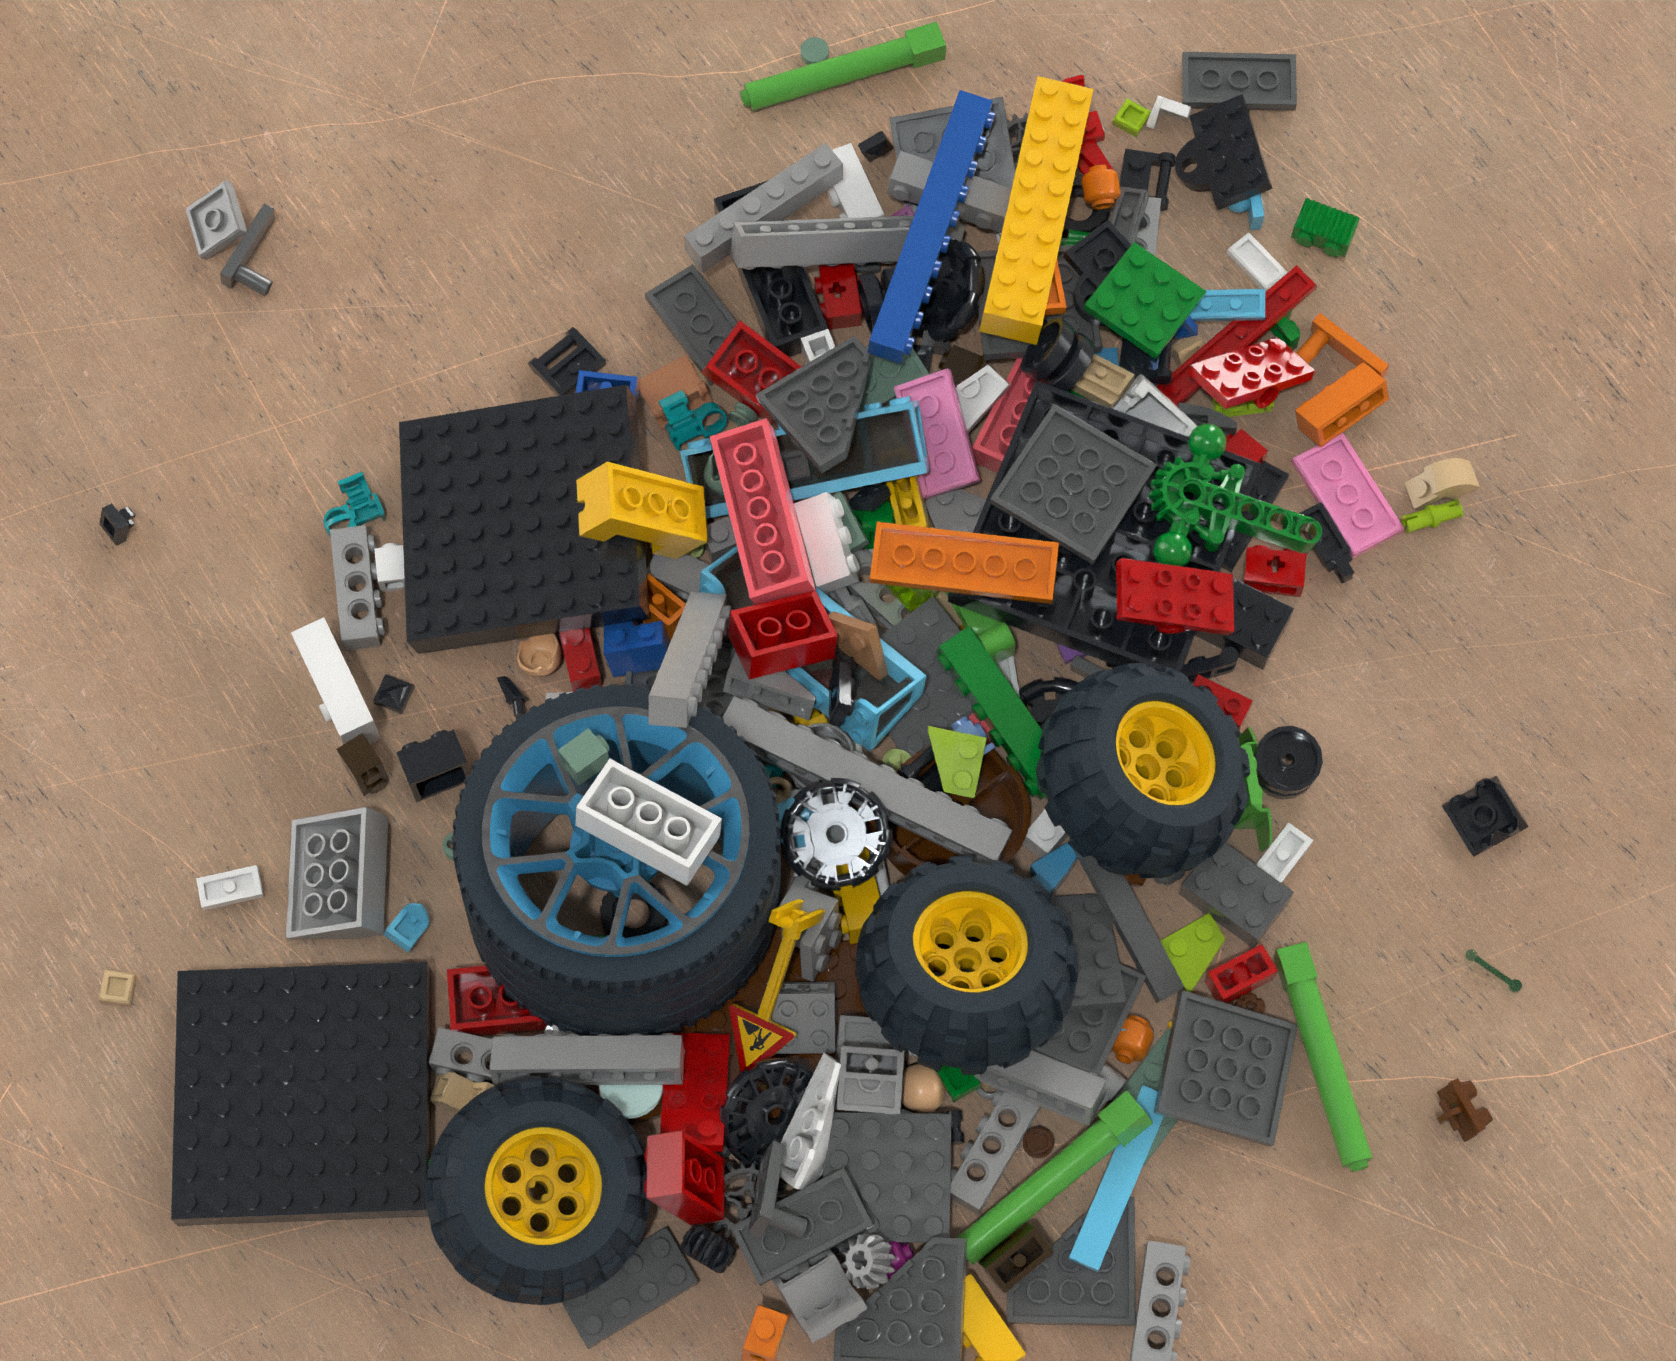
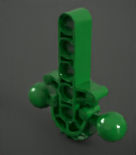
M1204 423L1197 426L1190 433L1188 445L1193 454L1192 462L1184 463L1180 456L1175 459L1174 464L1169 461L1166 462L1163 467L1164 470L1159 469L1155 474L1157 479H1153L1150 484L1153 490L1149 493V499L1154 501L1151 504V511H1160L1156 516L1157 521L1165 519L1171 524L1169 532L1162 534L1154 543V556L1160 564L1181 567L1186 565L1192 555V546L1187 538V534L1194 530L1205 541V548L1211 552L1218 550L1224 540L1227 528L1299 553L1310 552L1322 535V527L1317 520L1240 494L1239 490L1245 474L1242 465L1234 464L1230 469H1220L1219 472H1214L1210 462L1220 457L1226 449V436L1222 429L1215 424ZM1212 479H1219L1222 484L1219 487L1210 482ZM1184 492L1193 493L1197 500L1187 499L1184 496ZM1212 502L1222 503L1226 510L1216 509ZM1241 512H1250L1254 516V520L1245 519ZM1200 519L1207 521L1205 528L1198 523ZM1270 522H1279L1283 530H1276ZM1299 531L1308 532L1312 539L1306 540L1302 538Z

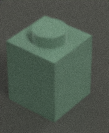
M588 728L558 749L559 763L579 786L604 768L609 760L608 751L610 748L601 735L595 737Z

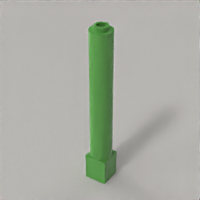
M933 22L906 30L905 36L745 83L743 85L744 90L740 91L741 100L744 107H749L751 111H755L912 64L913 69L945 60L946 44L938 23Z
M1303 942L1277 949L1273 958L1283 990L1288 993L1342 1167L1350 1168L1351 1172L1368 1168V1162L1373 1157L1316 982L1318 976L1308 944Z
M1127 1090L1097 1114L1100 1119L957 1237L967 1239L966 1263L970 1261L973 1265L976 1264L1119 1144L1125 1147L1153 1124L1147 1113Z

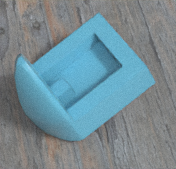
M419 903L407 904L385 930L384 936L409 953L428 929L429 915L423 904Z

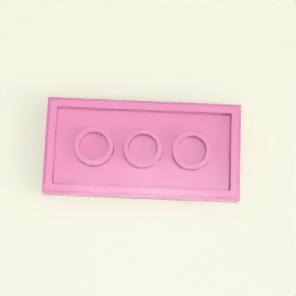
M947 368L895 386L896 398L910 396L911 401L919 400L930 468L928 473L917 475L923 498L927 500L981 482L951 370ZM908 409L902 410L900 413L912 458L917 459L918 455Z
M1343 432L1320 448L1317 445L1292 458L1291 463L1317 504L1321 502L1350 547L1352 558L1403 532V525Z

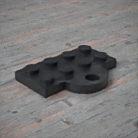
M1243 94L1189 116L1196 138L1188 141L1180 149L1175 160L1176 173L1185 186L1193 190H1207L1211 188L1218 210L1273 189ZM1197 164L1193 171L1184 172L1188 165Z
M1109 220L1065 251L1063 256L1080 275L1073 291V304L1076 311L1086 321L1100 326L1106 325L1083 310L1085 306L1084 301L1090 299L1131 246Z

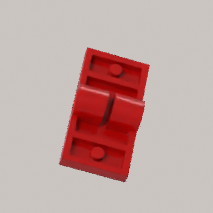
M1279 337L1191 364L1188 375L1224 409L1248 401L1253 402L1260 409L1265 408L1274 402L1280 390L1310 381L1315 373V370Z
M1121 558L1116 562L1117 620L1156 625L1157 631L1167 634L1181 633L1186 630L1230 635L1234 632L1233 574Z
M671 1033L682 1035L685 1050L683 1084L663 1085L660 1134L684 1131L712 1151L723 1152L724 1123L720 1120L719 1110L720 1105H724L727 1098L725 1092L728 1089L730 1034Z

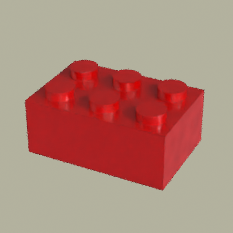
M739 321L706 364L701 374L737 401L750 407L761 419L767 418L772 425L775 422L774 419L758 403L756 394L802 366L742 321Z
M816 590L730 611L728 636L749 680L834 659L838 635Z
M486 965L447 969L451 1032L458 1031L476 1036L546 1029L547 1026L544 1020L531 1016L527 1009L522 1010L516 1001L510 999L505 994V987L503 985L499 988L495 979L489 974Z
M684 1131L647 1136V1148L644 1152L647 1164V1179L644 1181V1191L647 1199L689 1225L724 1220V1158Z

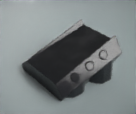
M1497 775L1491 779H1482L1471 790L1461 795H1456L1449 802L1442 805L1473 857L1529 827Z

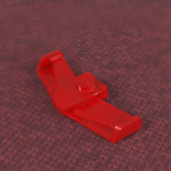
M1084 75L1062 80L1065 83L1085 87ZM1097 111L1088 113L1077 167L1083 176L1090 172V167L1095 165H1106L1107 169L1115 171L1096 143L1105 139V133Z

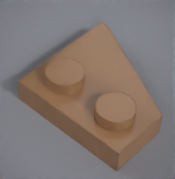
M834 611L830 613L828 617L838 635L836 646L849 657L853 656L854 661L876 679L882 680L886 677L888 670L876 625Z

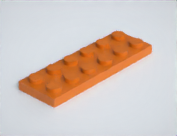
M877 522L870 583L1052 604L1059 543Z

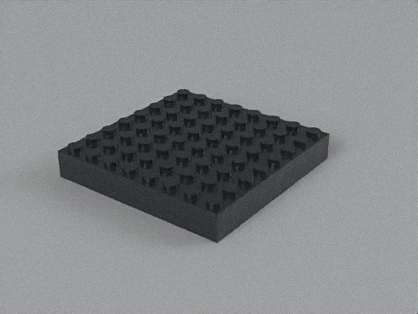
M1036 380L973 533L1054 542L990 504V498L1053 404L1157 464L1156 470L1094 564L1089 563L1059 545L1052 604L953 592L948 593V602L999 622H1005L1007 625L1115 666L1147 663V667H1154L1155 670L1169 667L1181 672L1197 631L1186 630L1181 633L1167 634L1157 631L1156 625L1117 620L1116 562L1121 558L1158 563L1153 552L1154 543L1162 534L1169 532L1171 524L1165 519L1157 521L1156 516L1160 511H1151V504L1154 501L1149 499V493L1153 490L1150 484L1153 479H1157L1155 476L1156 472L1159 469L1164 470L1163 467L1166 462L1169 461L1174 464L1175 459L1179 456L1184 463L1192 462L1193 454L1188 445L1189 437ZM1226 450L1220 457L1210 462L1214 472H1219L1220 469H1230L1234 464L1242 465L1245 474L1239 493L1250 496L1261 463ZM1212 479L1210 482L1219 487L1222 484L1219 479ZM1184 492V496L1187 499L1197 500L1193 493ZM1212 502L1216 509L1226 510L1222 503ZM1200 519L1198 523L1205 528L1207 521ZM1227 528L1224 540L1218 550L1214 552L1208 551L1205 548V541L1199 537L1198 532L1194 530L1188 533L1187 538L1192 546V555L1189 562L1183 567L1220 572L1236 531Z
M627 385L399 422L407 643L418 654L559 633L573 629H585L650 619L645 541L615 535L603 542L579 535L578 513L584 510L585 502L579 503L577 500L576 480L606 462L640 470L636 398Z
M427 962L187 970L177 972L171 1220L178 1226L428 1217L425 1204V1182L428 1172V1160L431 1159V1102H429L431 1097V1067L429 1065L431 1056V969Z

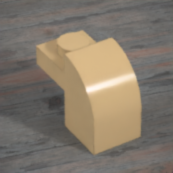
M1450 458L1432 463L1423 468L1425 472L1404 482L1412 505L1417 510H1421L1425 506L1444 497L1453 500L1458 499L1480 487L1470 461L1462 458Z
M446 1072V1075L439 1074L429 1102L457 1114L474 1097L495 1085L489 1082H473L454 1072Z

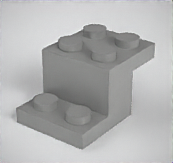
M811 861L809 865L818 871V863ZM797 875L780 906L796 899H801L804 901L801 910L811 913L818 909L825 910L822 922L802 931L800 939L796 940L795 947L800 948L802 978L813 982L818 972L825 970L831 949H836L841 941L842 931L839 930V924L842 915L839 913L838 899L819 893V888L810 885V880L804 876L799 877Z
M839 1015L836 1061L841 1064L837 1087L836 1110L900 1114L904 1050L900 1053L881 1034V1027L876 1021L873 1022L870 1017Z
M831 1250L771 1280L778 1289L791 1315L812 1343L827 1337L834 1329L856 1319L860 1313L867 1309L863 1299L852 1287L849 1280L845 1278V1272Z

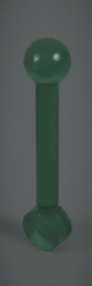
M1469 949L1466 951L1465 957L1467 960L1475 961L1509 985L1511 992L1516 993L1521 990L1522 983L1519 980H1511L1477 956L1475 950Z

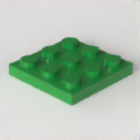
M1133 242L1086 302L1083 310L1156 359L1203 299L1206 290Z

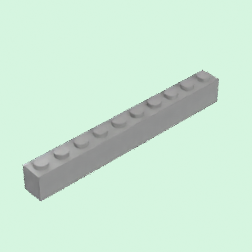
M736 696L733 697L722 717L724 723L728 726L732 725L737 730V735L745 738L747 746L755 751L758 758L810 783L818 780L820 783L831 781V778H846L861 783L860 787L869 793L873 791L883 802L890 816L887 817L888 821L960 856H972L973 862L991 865L993 859L1000 860L1012 833V830L1008 828L1005 822L996 818H986L970 805L962 806L952 801L949 795L943 792L930 791L914 778L906 779L897 775L893 768L881 764L879 766L872 763L867 756L858 751L850 752L841 748L837 741L831 738L823 739L816 736L810 728L798 724L796 726L789 723L781 714L775 711L767 712L760 709L754 701L748 698L740 699ZM854 797L850 801L859 807L863 804Z

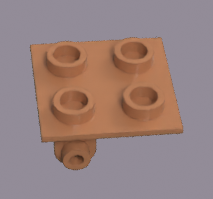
M687 355L638 380L639 391L662 431L665 429L668 421L658 401L682 390L689 401L686 404L688 410L691 409L693 411L704 403L713 402L703 381L701 382Z

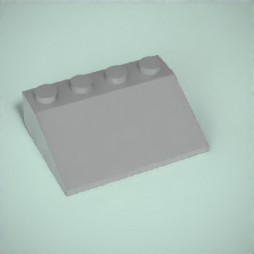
M364 807L292 820L287 939H359L383 935L388 816Z

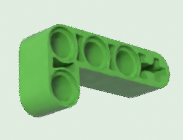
M952 604L964 628L970 626L995 664L1015 655V641L1005 622L1000 623L997 620Z

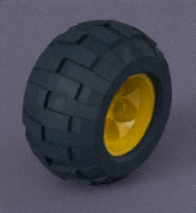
M1133 663L1117 666L1112 670L1096 672L1086 677L1057 702L1054 712L1046 720L1038 745V749H1041V758L1038 759L1036 765V778L1040 792L1046 794L1048 799L1044 807L1048 817L1055 827L1059 825L1070 837L1067 843L1083 858L1091 855L1097 859L1098 866L1102 867L1101 869L1120 876L1132 873L1139 874L1140 878L1170 877L1177 872L1189 871L1214 855L1228 841L1235 828L1234 825L1239 822L1247 804L1249 793L1246 792L1247 785L1244 783V778L1250 775V763L1246 750L1239 746L1237 738L1241 733L1231 715L1226 716L1216 704L1218 698L1203 685L1195 687L1189 683L1188 676L1169 667L1155 670L1154 667H1147V663Z
M972 856L950 857L947 864L938 866L930 862L924 863L910 870L905 876L904 883L900 882L897 885L893 882L873 905L872 913L863 923L857 943L855 975L857 976L860 989L859 996L863 1007L873 1022L876 1021L881 1027L883 1037L900 1053L904 1050L905 1053L910 1051L917 1055L920 1065L940 1071L942 1065L961 1068L962 1075L984 1074L988 1066L996 1064L999 1067L1003 1066L1004 1069L1029 1057L1030 1051L1037 1046L1042 1047L1059 1030L1062 1020L1071 1008L1078 979L1079 965L1078 955L1072 942L1073 933L1061 907L1056 909L1054 905L1050 904L1051 897L1049 892L1041 883L1033 877L1031 879H1023L1014 874V866L994 859L991 865L973 862ZM976 937L979 938L981 941L972 942L969 941L967 938ZM947 944L950 948L941 949L937 945ZM999 957L1003 962H993L990 958ZM964 969H965V970H969L970 972H969V973H967V972H962L961 970H964ZM932 971H938L943 975L937 977L932 973ZM986 984L992 985L986 988L983 987Z
M536 1076L518 1078L514 1081L493 1086L474 1097L455 1114L443 1130L434 1147L425 1182V1204L431 1225L430 1228L439 1249L442 1250L454 1269L470 1284L477 1286L493 1297L512 1303L551 1305L575 1299L596 1289L613 1277L624 1266L636 1246H638L647 1226L646 1222L651 1202L647 1199L644 1191V1181L647 1179V1164L644 1158L645 1148L638 1133L634 1132L631 1125L622 1115L623 1113L607 1098H602L595 1092L585 1088L582 1084L566 1079L559 1080ZM534 1150L543 1151L547 1156L546 1165L541 1167L535 1166L530 1159L531 1152ZM512 1166L518 1170L519 1179L517 1182L508 1183L504 1180L502 1171L505 1167ZM569 1166L574 1170L575 1178L573 1182L565 1183L561 1181L558 1176L560 1167ZM535 1183L543 1185L546 1189V1194H543L540 1200L533 1199L529 1193V1189H533ZM510 1198L518 1202L519 1212L517 1215L509 1216L505 1214L502 1209V1203L505 1199ZM568 1198L573 1201L575 1205L573 1214L564 1215L559 1211L558 1203L560 1199ZM539 1214L545 1217L547 1220L545 1231L537 1232L532 1229L530 1220L533 1215Z

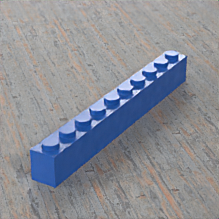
M959 90L872 331L867 353L901 364L904 354L910 355L915 338L911 337L914 328L919 330L924 316V312L920 311L923 303H929L933 287L929 286L931 278H938L942 262L938 261L940 253L946 254L951 240V236L947 235L949 228L956 227L960 211L956 210L959 202L963 204L969 190V187L965 186L967 177L971 179L974 177L978 162L974 161L976 153L982 154L987 137L982 135L985 128L991 129L995 113L991 112L993 100Z

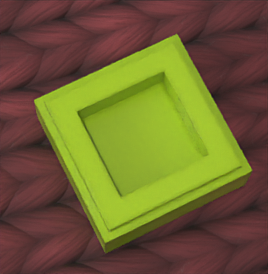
M1127 98L1114 117L1112 125L1137 138L1147 123L1151 111Z

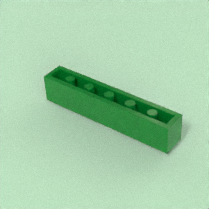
M968 626L938 647L936 650L938 654L936 657L937 662L945 672H951L955 678L954 686L962 697L967 695L973 704L971 710L980 722L984 720L990 728L988 734L997 747L1002 746L1008 754L1006 760L1009 766H1012L1016 772L1019 770L1026 780L1023 784L1032 797L1037 796L1041 801L1047 797L1046 794L1040 792L1036 778V765L1038 759L1041 758V749H1038L1042 729L970 626Z

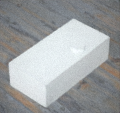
M323 617L291 632L324 702L319 705V708L326 722L333 721L343 744L361 733L364 734L370 744L381 740L374 720L325 618Z
M609 759L577 805L575 826L687 886L720 837L722 818Z

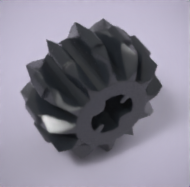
M699 1224L692 1225L690 1230L684 1235L683 1242L680 1245V1249L684 1254L716 1273H724L727 1266L729 1267L732 1263L733 1256L736 1253L733 1244Z

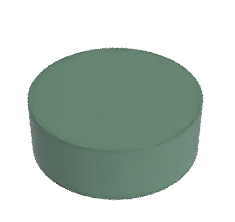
M808 38L801 45V59L806 65L826 60L829 57L828 45L821 38Z

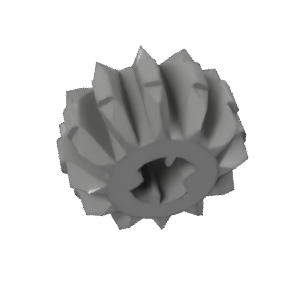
M861 1234L858 1235L857 1239L849 1240L850 1250L842 1251L846 1256V1261L841 1266L848 1269L845 1278L853 1281V1285L856 1287H866L867 1289H876L879 1287V1284L889 1282L887 1273L895 1271L890 1264L891 1261L897 1258L893 1254H889L892 1245L884 1242V1239L879 1235Z

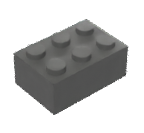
M1225 843L1214 855L1194 868L1182 884L1179 895L1205 914L1210 913L1217 923L1251 948H1255L1290 902L1294 892Z

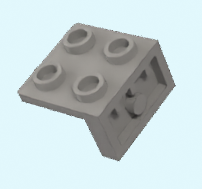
M835 982L782 983L772 1014V1021L796 1032L797 1036L776 1054L835 1052Z

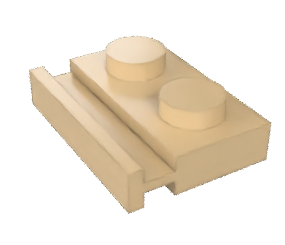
M1094 354L1085 373L1070 390L1093 402L1113 409L1115 403L1119 402L1134 382L1135 374Z

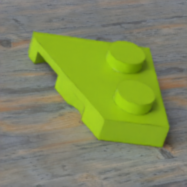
M928 726L927 732L944 793L974 799L987 738Z
M1210 913L1160 940L1185 987L1183 990L1192 993L1226 939Z

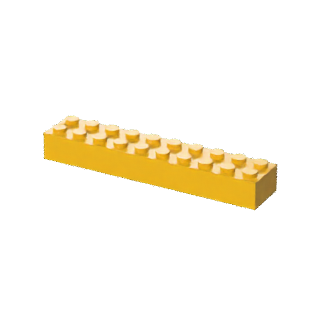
M1037 76L979 332L1037 345L1094 89Z

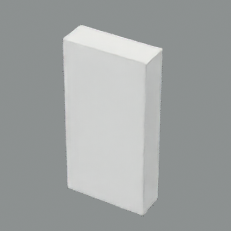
M1247 233L1227 249V255L1260 289H1265V292L1288 273L1250 233Z

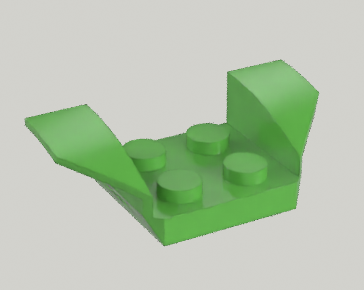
M1247 727L1238 737L1240 747L1246 750L1250 763V775L1244 778V783L1247 785L1246 792L1249 793L1245 810L1239 822L1234 825V829H1256L1259 850L1263 852L1272 844V819L1270 808H1262L1263 791L1258 783L1257 761L1253 756L1258 747L1257 740L1251 727Z

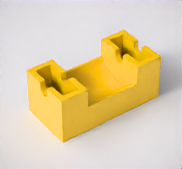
M611 462L602 464L576 480L577 500L579 503L585 502L584 510L578 513L579 535L582 537L605 542L615 535H621L652 543V554L678 559L707 543L703 486Z

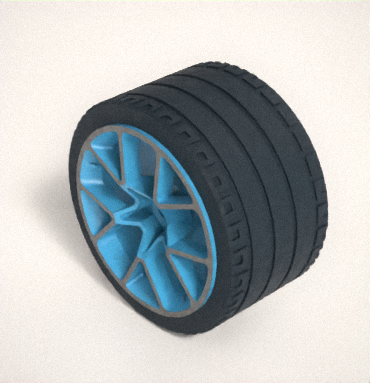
M609 684V686L604 687L594 685L589 689L578 688L576 692L569 694L564 692L555 699H546L545 703L538 707L534 705L529 708V712L525 715L521 713L516 717L515 722L511 725L507 724L502 728L503 732L500 735H495L491 739L492 744L488 748H484L480 753V760H475L472 765L473 770L471 774L467 775L464 781L465 788L461 789L459 794L460 800L455 808L456 819L453 820L454 831L452 837L453 859L471 934L482 962H486V968L495 979L499 988L503 985L505 987V994L510 999L516 1001L522 1010H529L531 1016L544 1020L545 1024L550 1027L555 1025L559 1031H569L580 1036H597L599 1034L628 1036L633 1033L648 1036L661 1035L671 1031L677 1033L686 1025L691 1027L695 1025V1021L710 1017V1012L720 1010L728 999L732 1000L736 996V991L738 989L742 990L750 976L756 973L757 964L762 963L764 954L771 945V935H774L776 925L769 922L771 911L779 907L781 901L780 822L775 793L771 790V781L764 771L762 762H757V754L747 746L745 738L738 736L737 730L732 725L728 726L725 724L721 716H714L711 713V709L706 706L702 708L697 705L696 716H691L687 728L649 725V694L651 689L650 686L646 685L634 687L632 684H625V686ZM588 728L595 737L601 735L610 748L608 751L609 759L722 818L720 837L717 840L723 851L722 856L710 851L702 863L714 872V880L706 893L689 912L683 914L648 883L659 870L575 826L576 807L602 770L578 786L559 763L558 749ZM559 814L568 815L573 833L570 849L567 852L525 856L535 837L553 818ZM563 870L542 912L525 893L518 881V875ZM577 875L582 877L591 886L603 891L613 892L619 898L610 935L605 938L593 937L582 934L579 931H573L560 925L557 921V913ZM634 893L639 894L669 920L668 926L648 934L625 938L622 935Z

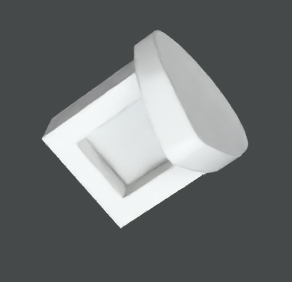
M1157 95L1146 127L1154 129L1161 113L1188 122L1192 112L1191 106Z

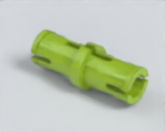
M1454 499L1436 506L1430 504L1421 511L1402 515L1401 524L1406 528L1404 530L1405 533L1408 534L1429 526L1431 528L1439 527V524L1462 517L1463 508L1459 504L1460 501Z

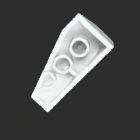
M823 1053L781 1141V1144H784L785 1147L780 1177L798 1190H802L820 1179L828 1150L841 1064Z

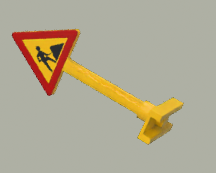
M796 899L771 911L769 922L783 928L781 933L783 938L758 1014L737 1004L729 1006L740 1072L743 1070L749 1071L756 1067L755 1063L770 1059L797 1036L796 1032L773 1022L771 1017L796 940L800 939L802 931L821 923L825 914V910L822 909L811 913L801 910L804 902L801 899Z

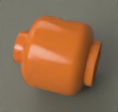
M1106 165L1090 167V172L1086 173L1081 179L1085 203L1091 205L1095 210L1113 207L1121 195L1117 172L1107 169Z
M1134 1015L1126 1018L1112 1048V1052L1116 1054L1115 1058L1118 1061L1132 1064L1133 1061H1143L1147 1057L1154 1040V1032L1150 1028L1149 1022Z

